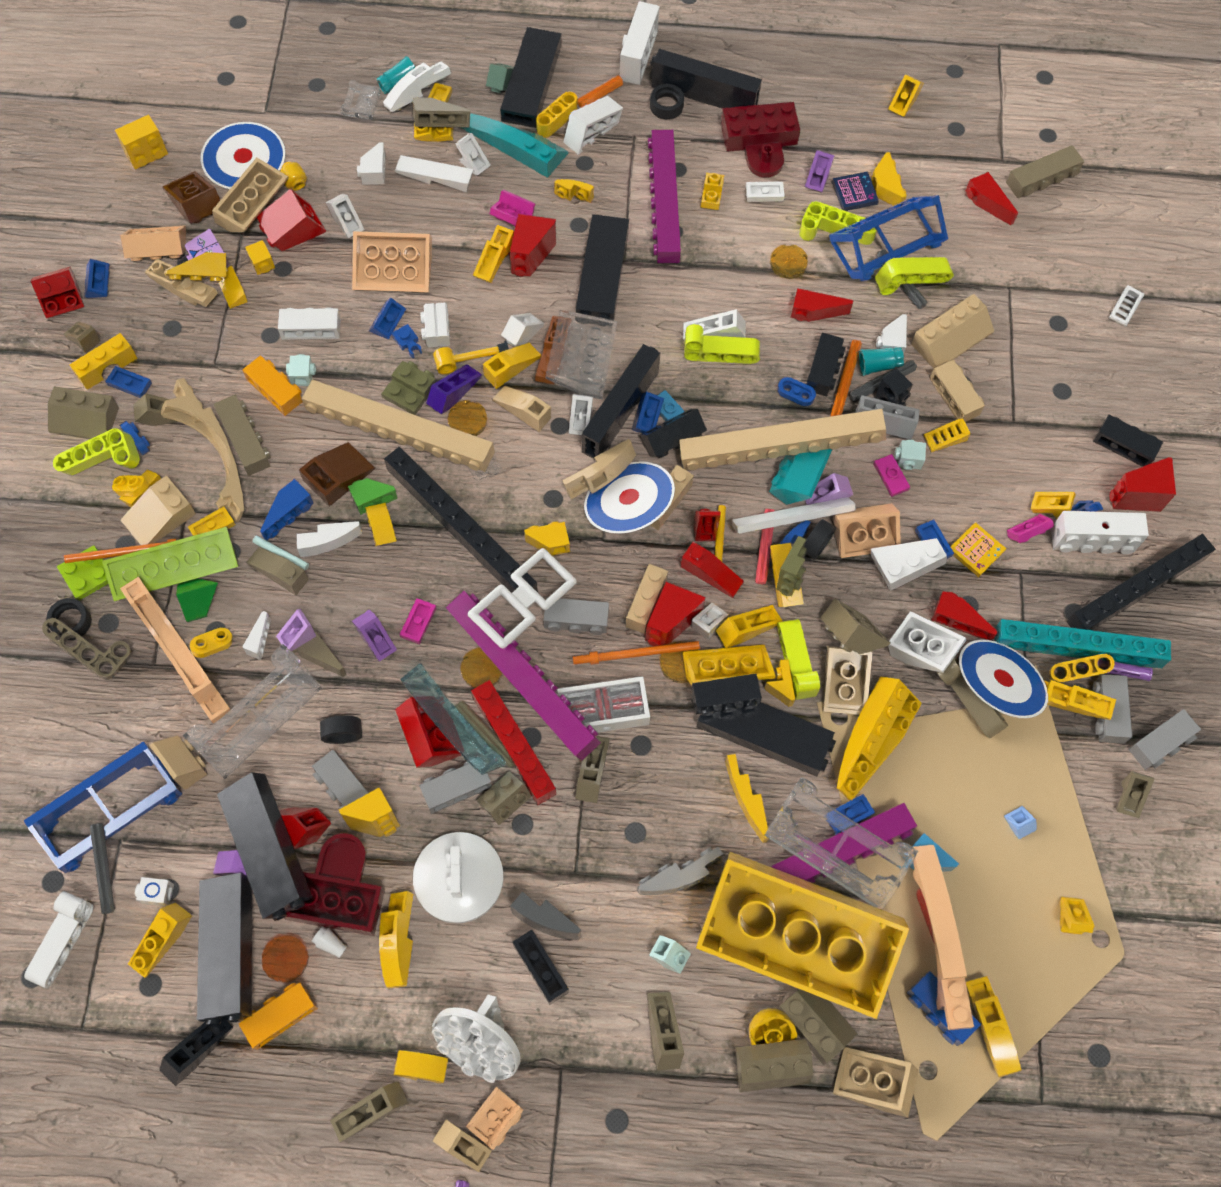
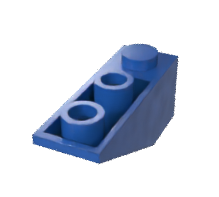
M293 479L278 491L260 530L264 540L267 541L277 536L282 528L292 524L296 517L301 513L307 512L314 504L311 495L296 479Z

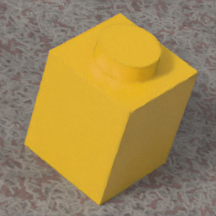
M263 240L245 247L257 275L267 273L275 268L272 257Z

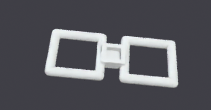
M544 548L537 551L511 574V579L519 586L514 592L511 593L504 585H498L468 612V616L502 649L506 648L536 620V617L528 610L532 604L536 602L543 610H548L577 582ZM542 558L566 580L546 600L522 578ZM500 595L525 618L504 638L479 615Z

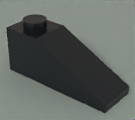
M221 1021L219 1026H206L204 1022L162 1058L159 1070L177 1086L230 1033L233 1026L228 1021Z

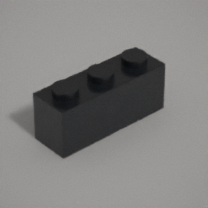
M822 332L806 385L811 386L815 390L816 394L827 397L829 389H834L836 379L833 376L834 373L838 374L841 366L838 359L843 358L846 347L842 346L844 338Z
M691 408L640 435L649 455L662 458L669 454V450L680 448V439L700 437L703 432L707 431V428L699 410Z
M1110 414L1102 423L1093 442L1142 467L1151 464L1155 460L1163 444V441L1157 437L1149 435Z
M757 673L692 683L691 688L695 713L702 716L712 715L716 711L729 713L735 711L736 708L742 707L744 709H753L760 705L762 699Z
M532 929L512 942L513 947L549 1006L569 993L567 985Z

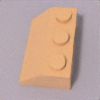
M186 225L128 229L120 235L124 258H131V261L143 260L142 257H150L151 260H156L169 255V258H179L181 254L186 252Z
M892 503L856 508L852 512L833 515V526L836 527L834 534L841 558L871 554L872 548L901 544L900 511Z

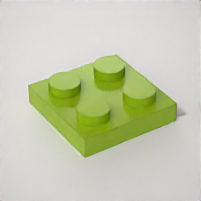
M93 545V546H91L90 548L84 550V551L81 552V553H84V552H92V551H98V550H97V548ZM103 559L72 563L63 562L56 566L78 601L108 584L102 564Z

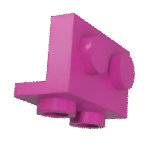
M502 190L500 199L491 207L490 214L499 220L511 223L515 227L518 214L533 216L535 203Z

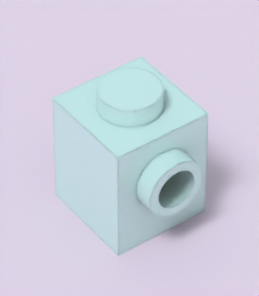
M299 354L297 356H290V362L286 364V373L289 375L291 384L309 386L312 375L316 374V365L312 363L310 355Z
M902 440L900 446L896 447L894 454L899 467L906 470H921L925 462L926 443Z
M661 935L649 954L650 957L664 968L681 974L691 955L678 942Z

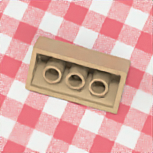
M256 157L212 210L215 223L229 232H245L288 180V176Z
M972 294L918 330L911 345L933 369L952 361L994 333L988 309L975 294Z

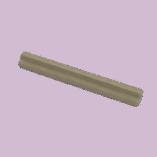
M460 701L455 706L456 711L509 768L514 767V763L495 733L465 701Z

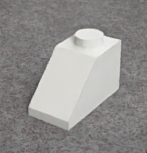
M379 142L360 158V165H357V175L361 177L363 185L385 184L386 154L383 142Z
M341 194L325 202L333 219L347 238L353 236V231L361 232L365 230L348 195Z
M531 313L511 315L501 336L507 339V343L512 346L523 345L545 323Z
M902 314L883 329L881 336L877 337L876 348H901L904 354L906 349L907 314Z

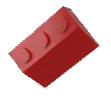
M443 696L410 697L395 709L416 768L432 767L464 754Z

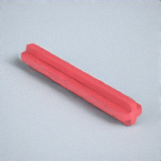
M765 509L764 513L774 512L775 510ZM774 527L762 529L755 579L757 584L765 585L767 581L770 545L772 544Z

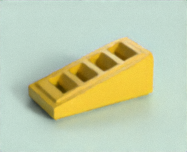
M961 418L925 433L923 437L932 453L967 441L970 431L964 419ZM941 434L944 435L946 441L943 440ZM935 436L939 442V444L937 445L933 439V437Z

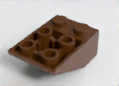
M347 442L314 457L301 467L299 472L302 480L330 507L349 491L348 486L357 480H363L375 470V467Z

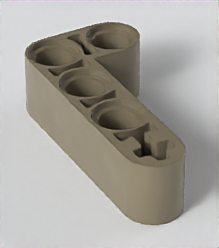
M56 618L47 619L42 625L43 633L50 641L104 680L115 677L131 657V650L126 642L117 641L105 653H102ZM57 626L58 631L63 634L61 638L57 633L51 632L49 627L55 628ZM69 638L77 639V644L71 648L66 647L65 642ZM117 648H125L127 650L126 655L117 657L115 655ZM87 651L95 653L94 658L90 661L83 659V655ZM104 664L112 665V671L108 674L101 673L100 668Z
M954 657L944 673L937 672L944 683L952 686L988 738H992L1008 727L1002 714L982 701L968 686L961 673L959 657Z

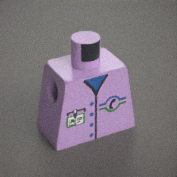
M208 229L185 244L188 255L179 259V262L182 264L205 252H224L211 229ZM226 258V267H229V263Z

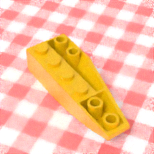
M880 676L852 730L837 784V789L848 800L854 799L902 741L922 704L900 679Z

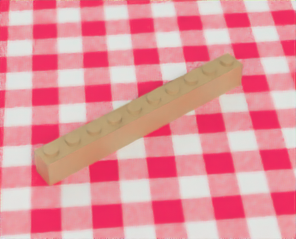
M313 379L301 398L306 410L311 413L322 414L330 420H339L347 426L359 427L364 432L376 433L384 439H393L401 445L413 446L418 451L430 452L438 458L450 459L455 464L467 465L475 471L481 470L485 472L495 453L494 445L491 441Z
M883 409L680 439L681 460L685 470L693 471L698 468H713L718 465H733L738 462H753L765 458L798 455L799 453L838 449L845 446H858L865 443H879L886 440V426Z

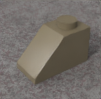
M145 393L133 404L135 422L158 426L178 421L163 418L161 415L164 401L170 399Z

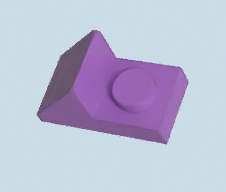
M816 150L805 187L823 192L835 155Z

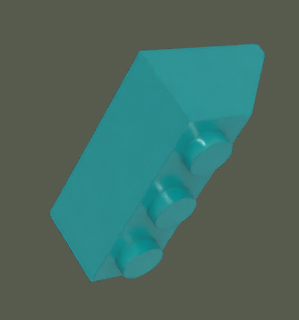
M833 449L799 453L798 455H785L779 464L777 475L772 480L769 492L786 505L812 498Z

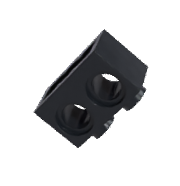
M896 368L882 379L875 399L906 406V400L911 395L910 391L913 384Z

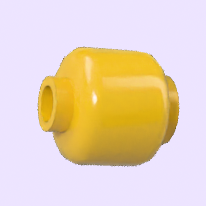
M297 162L284 163L280 172L288 176V180L284 183L286 188L294 191L302 189L306 184L307 176L301 165Z

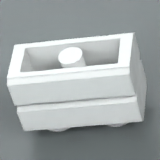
M425 304L424 312H420L421 324H425V328H421L422 340H426L427 347L449 346L450 333L447 304Z

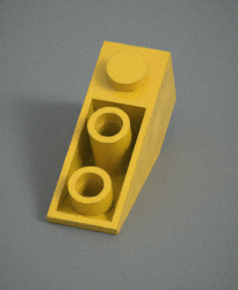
M205 252L167 270L165 276H169L170 280H182V277H190L191 281H202V278H210L211 282H222V279L226 278V253Z
M530 342L502 351L483 363L484 377L497 389L541 358L542 355Z
M176 902L160 908L128 965L146 978L181 936L192 915Z

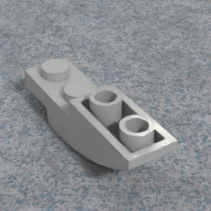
M710 847L700 854L701 858L695 862L691 859L681 866L682 870H680L676 863L671 866L668 863L658 870L659 874L651 877L649 875L639 882L640 886H638L637 892L639 895H663L694 886L708 878L710 873L706 868L720 860L723 853L719 847L714 850Z

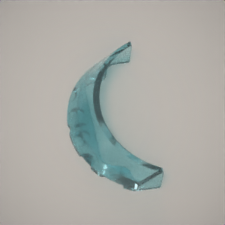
M421 663L400 679L430 719L478 773L484 775L506 765L501 754L498 755L496 751H493L447 699Z

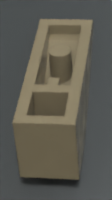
M413 98L414 125L416 127H469L470 109L434 98Z
M258 547L246 562L294 595H297L309 580L304 569L290 560L261 547Z
M314 628L316 637L292 651L293 653L298 652L302 658L342 677L347 675L343 666Z
M598 736L596 737L601 743L582 761L577 782L576 800L597 803L610 741L609 738Z
M648 993L651 1042L656 1070L680 1069L684 1050L671 993Z
M399 1081L376 1090L331 1119L330 1122L339 1142H343L407 1105L408 1101Z

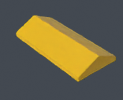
M765 645L683 652L685 674L691 686L692 683L756 673L758 680L775 679L776 676Z

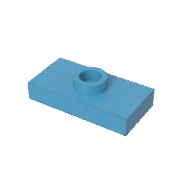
M666 390L657 395L664 398L660 416L665 421L685 412Z

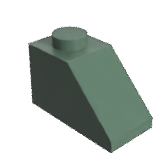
M502 63L490 64L486 86L491 87V91L497 93L507 90L514 67Z

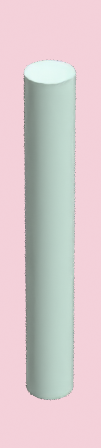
M257 535L254 537V544L290 560L305 571L308 569L309 563Z

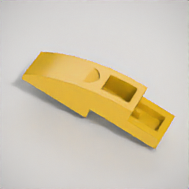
M409 891L390 894L388 912L381 913L379 952L385 986L388 989L407 986L413 940L407 938L413 893Z
M985 976L967 981V992L977 1019L981 1023V1034L998 1078L1020 1072L1022 1069L1006 1018L988 977Z

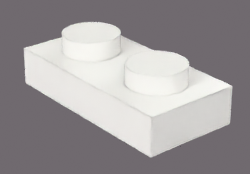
M746 182L747 202L784 201L783 182Z

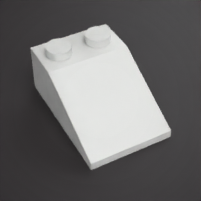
M910 611L890 639L891 643L888 648L892 657L908 665L944 673L965 643L966 638Z

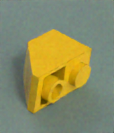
M551 522L545 526H531L524 530L525 541L539 550L544 548L552 556L570 552L565 522Z

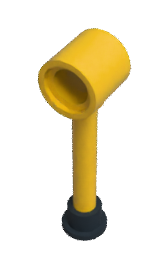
M504 341V343L497 344L496 347L454 355L451 348L442 347L434 351L433 356L438 373L446 375L457 369V362L496 355L508 350L509 347L507 341Z

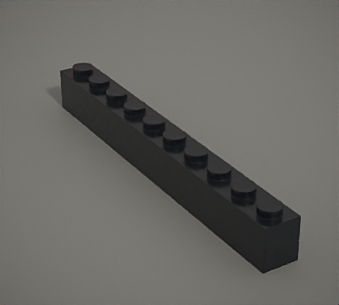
M398 447L384 458L386 469L511 593L519 587L511 579V574L520 565L401 447ZM526 572L522 578L538 592L537 582Z

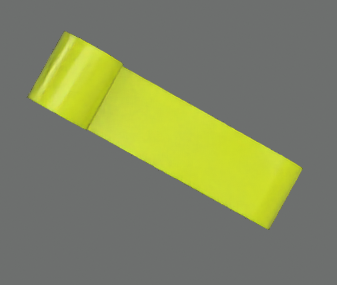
M815 201L809 204L805 212L799 235L803 240L810 241L815 238L818 229L834 233L865 218ZM875 227L863 232L862 238L858 240V243L864 245L873 243L877 232Z
M945 257L892 258L882 266L876 274L875 280L881 294L890 295L901 284L945 283L951 280L954 274L948 259Z
M697 324L689 325L686 328L684 357L687 360L754 364L760 360V341L756 338L703 335V327Z
M114 428L58 454L53 459V467L59 472L75 475L112 457L118 465L132 469L139 464L140 457L132 436L127 432Z
M800 620L778 622V636L784 660L789 659L795 700L816 697L820 690V680L817 671H812Z

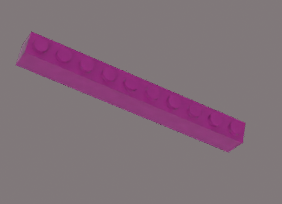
M463 591L446 609L574 756L582 761L601 743L596 737L599 733L591 725L587 727L583 723L584 716L577 709L573 711L569 707L572 703L564 694L559 696L556 692L558 687L550 679L546 681L543 678L544 671L537 664L533 666L529 662L532 658L524 650L519 651L517 648L519 644L516 640L502 649L468 616V612L480 600L475 594L469 595ZM487 608L479 613L502 638L506 636L504 634L506 629L498 621L495 623L491 619L493 614Z

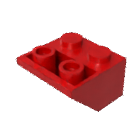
M71 266L31 279V284L46 318L84 307L79 286Z
M317 807L288 808L280 811L294 850L317 842L331 824Z

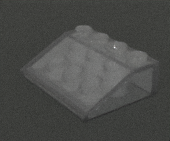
M560 310L545 379L580 395L602 400L618 321Z

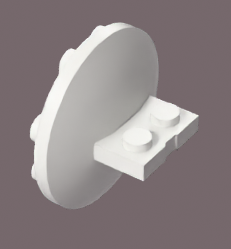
M465 832L445 834L430 842L419 855L413 872L414 891L422 907L433 917L448 923H466L486 914L498 900L504 879L502 863L495 849L481 837Z
M488 994L477 1012L464 1008H447L442 1010L434 1020L432 1033L438 1044L437 1050L460 1066L464 1074L468 1076L476 1075L484 1078L487 1082L493 1083L495 1080L508 1079L517 1071L521 1062L520 1053L513 1039L504 1030L496 996Z

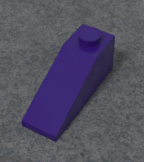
M466 364L431 385L426 404L440 414L445 413L459 402L481 378L482 374Z

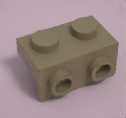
M508 771L476 800L492 816L494 821L500 825L531 797V794L524 783Z

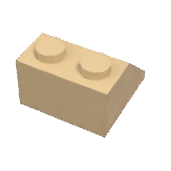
M177 735L149 745L172 778L184 790L207 775L203 769L206 764L199 755L194 757L191 753L194 748L187 739L183 741Z

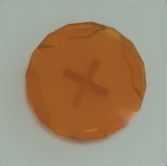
M287 935L274 938L266 945L262 952L264 972L268 977L277 982L287 983L296 980L304 973L308 966L309 955L307 948L301 940L294 936Z

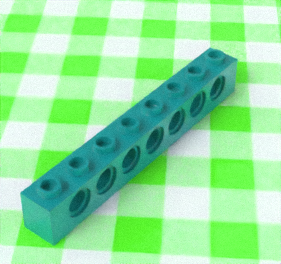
M1001 619L995 627L997 634L994 637V641L1019 651L1074 658L1108 654L1115 662L1161 669L1171 661V640Z

